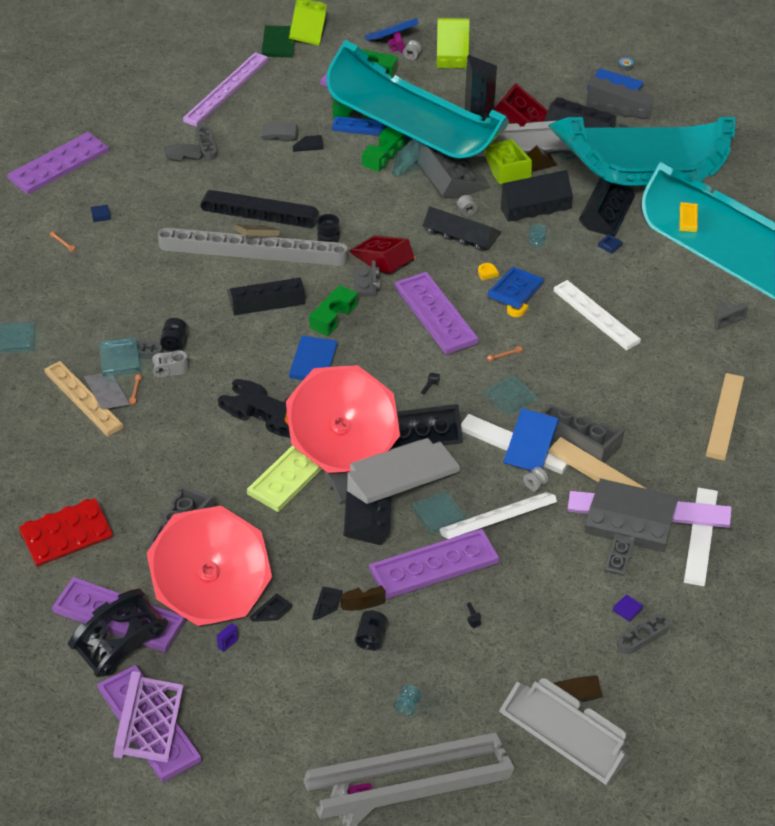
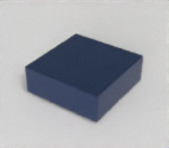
M108 205L90 207L93 222L111 220Z
M608 234L598 242V247L613 254L622 246L623 242Z

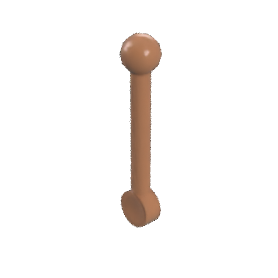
M55 231L50 232V237L56 238L63 245L69 248L70 252H74L76 250L74 245L70 246L67 242H65L63 239L57 236Z
M517 346L511 351L497 355H488L487 360L492 362L496 358L513 353H521L522 347Z
M141 374L135 376L136 382L132 398L129 399V404L131 405L137 403L136 394L139 382L142 380Z

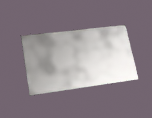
M112 373L84 376L101 409L130 405Z

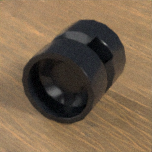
M324 214L318 217V241L339 242L340 224L337 216Z
M169 318L165 321L160 338V345L165 351L174 352L182 350L188 330L186 322L179 318Z
M374 610L363 612L355 636L357 646L371 651L379 650L388 625L387 617Z

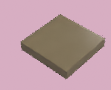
M235 224L234 229L235 232L245 236L278 237L280 235V230L269 225Z

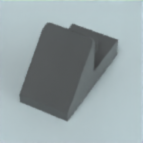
M720 300L714 329L717 331L746 319L748 305L743 302L729 308Z

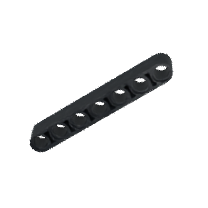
M208 190L200 204L202 210L206 212L236 217L242 216L243 218L273 223L275 221V223L292 224V226L313 228L319 216L318 209L313 206Z

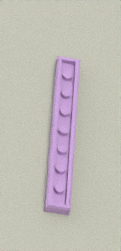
M255 52L183 117V122L197 127L268 62V57Z
M570 491L568 512L588 514L595 493ZM678 501L673 522L730 528L731 506Z

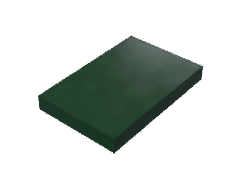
M265 25L261 55L293 58L295 40L289 39L291 26Z

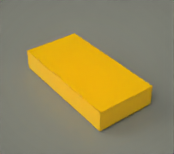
M680 202L679 231L697 233L698 204Z

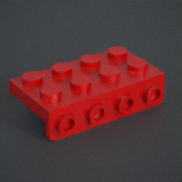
M96 498L91 500L85 499L75 506H66L59 512L45 514L38 520H30L19 526V534L21 538L23 537L36 567L113 538L111 529Z

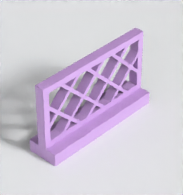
M132 671L113 757L122 759L123 755L167 763L183 685L140 677L141 672ZM143 685L151 686L155 691L146 695L142 687ZM173 690L177 691V695L168 699L163 692ZM159 695L164 703L155 706L150 699ZM146 702L151 710L143 714L138 706ZM168 706L173 714L165 718L160 710ZM155 713L160 721L152 725L147 717ZM143 721L148 728L138 732L134 724ZM165 725L169 732L160 736L156 729ZM152 732L156 740L148 744L142 736ZM137 739L144 746L140 749L129 748L130 743ZM160 743L165 749V754L155 753L152 747Z

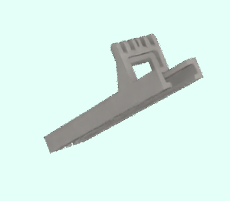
M491 733L307 770L304 784L307 791L334 786L331 798L320 800V806L316 807L320 819L339 815L343 826H357L375 807L503 781L511 778L514 766L509 756H504L505 749L501 748L502 743L497 734ZM493 752L500 762L498 764L347 794L351 782Z

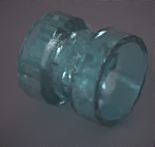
M532 224L529 227L528 243L531 246L542 247L545 244L546 227L542 224Z
M403 685L399 692L400 697L396 698L393 707L397 712L410 716L414 713L416 709L415 704L420 701L422 694L419 689L412 685Z

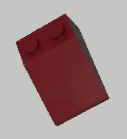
M516 83L494 108V111L505 115L510 124H518L520 127H525L526 123L544 122L548 112L545 107Z
M373 235L349 250L352 255L372 267V261H375L376 267H379V272H385L386 274L394 273L397 268L407 265L408 261L414 258L408 238Z

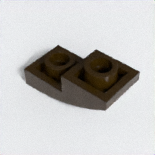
M382 585L371 588L364 593L359 587L349 590L341 595V609L353 611L379 606L385 603L386 591Z
M597 675L567 679L554 683L581 702L603 697Z

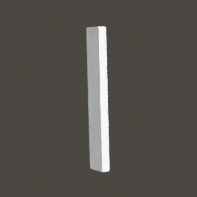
M568 280L554 287L556 294L625 350H629L640 343L641 339Z
M470 414L461 423L462 432L507 451L513 432ZM548 452L544 467L563 474L569 464Z
M698 488L695 503L716 505L718 491ZM692 524L684 583L705 585L713 526Z
M545 492L442 527L440 533L441 536L450 539L557 502L556 496Z

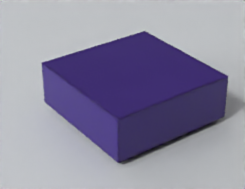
M626 594L614 606L613 611L631 622L643 610V605Z
M231 623L217 635V645L221 651L225 652L238 641L237 626Z

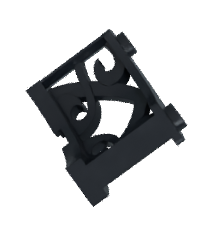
M140 588L117 595V600L110 604L105 602L92 612L94 616L86 624L82 622L67 643L71 649H76L92 668L96 677L111 675L119 663L131 651L149 640L161 637L165 631L168 620L166 618L162 619L143 597L145 593ZM112 620L116 622H129L127 632L123 638L105 640L108 634L109 622ZM88 646L93 648L92 652L88 650ZM98 651L99 656L102 660L101 663H99V661L96 659Z

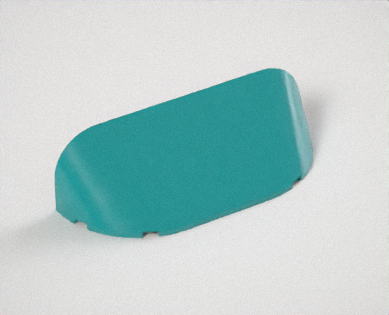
M346 40L328 68L327 87L330 94L338 102L450 157L468 158L480 153L509 124L505 115L494 110L490 112V118L482 121L481 116L418 88L396 75L392 79L391 75L386 73L385 68L376 62H370L368 55L357 45Z
M567 117L550 123L548 128L600 178L622 186H647L660 162L699 181H703V178L714 175L725 163L731 151V138L735 136V117H719L717 122L688 127L585 128L583 117Z
M660 162L644 191L642 199L643 214L649 226L775 299V222L717 190L714 193L710 192L712 187ZM680 202L698 204L697 233L679 231Z

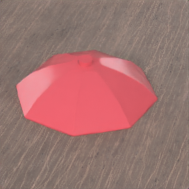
M358 365L314 368L286 400L291 445L327 473L351 472L350 463L389 451L400 437L394 393Z
M222 506L174 514L147 552L156 600L197 626L246 617L272 578L262 531Z

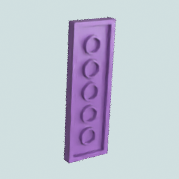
M87 132L7 174V177L26 194H30L109 152V147Z
M427 272L395 282V289L445 355L478 344L476 334Z
M479 529L369 564V570L378 586L382 585L385 589L386 600L499 563V557L484 531Z
M73 577L52 609L56 614L86 624L94 616L92 614L94 610L105 602L110 604L117 600V595L120 593ZM151 605L162 619L166 618L168 620V624L161 637L149 640L142 645L166 653L185 623V618L179 614ZM112 620L108 623V632L124 637L129 622H116Z
M136 665L97 684L99 692L119 721L121 720L132 671L140 672ZM143 685L142 690L146 695L154 692L151 686ZM158 696L150 699L155 706L162 704ZM146 702L138 706L143 714L151 710ZM166 707L160 710L165 718L171 715ZM155 713L147 717L152 725L160 721ZM143 721L134 724L138 732L148 728ZM176 722L168 762L146 760L163 783L200 763L201 756ZM165 725L156 729L160 736L169 732ZM152 732L142 736L148 744L156 740ZM138 739L134 741L138 749L144 747ZM160 743L152 747L155 753L165 754V749Z

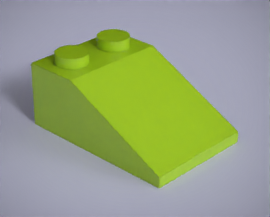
M296 0L289 39L319 45L327 4L312 0Z
M438 18L436 68H467L469 19Z
M513 139L492 142L483 150L492 174L500 185L531 177L532 160Z

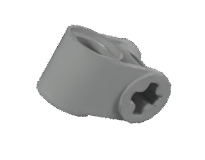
M184 351L157 353L152 357V363L154 364L153 374L156 377L182 375L189 370L187 354Z

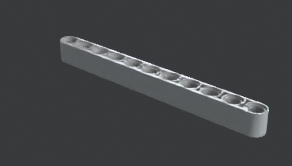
M162 228L157 232L159 248L164 251L342 266L347 263V246L343 243L279 237H253L242 234Z

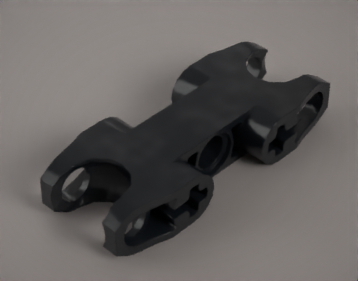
M234 379L232 390L239 395H221L218 398V406L233 417L243 421L247 420L249 416L260 420L263 419L262 421L266 422L265 426L269 432L290 438L289 426L285 422L287 412L286 400L289 397L282 402L267 396L266 389L260 384L243 379Z

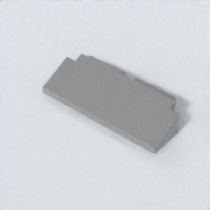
M556 121L526 123L525 127H520L518 124H508L507 128L493 141L513 139L525 153H529L536 145L546 152L570 150L548 128L550 123ZM481 151L480 153L476 154L475 156H485V155H484V152Z
M426 438L350 463L351 472H348L347 491L368 504L460 471V466L441 442L432 444Z
M542 678L539 682L535 681L531 688L517 681L499 712L593 777L608 785L631 756L622 750L627 744V741H625L627 737L626 732L592 709L588 708L584 712L579 710L581 706L580 701L548 679Z

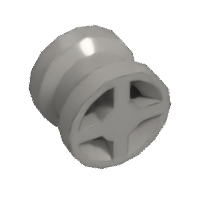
M415 40L409 41L403 50L405 58L415 60L422 50L421 44Z
M463 195L457 201V205L464 216L474 215L478 210V206L471 195Z
M535 467L531 473L524 475L523 480L530 490L536 492L540 489V485L544 486L548 483V476L542 468Z

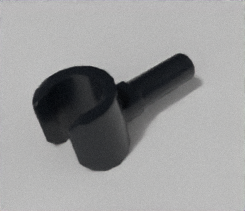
M429 374L428 382L421 391V394L425 395L432 384H439L440 374Z
M469 602L467 607L471 616L467 620L474 629L481 625V614L479 612L476 613Z

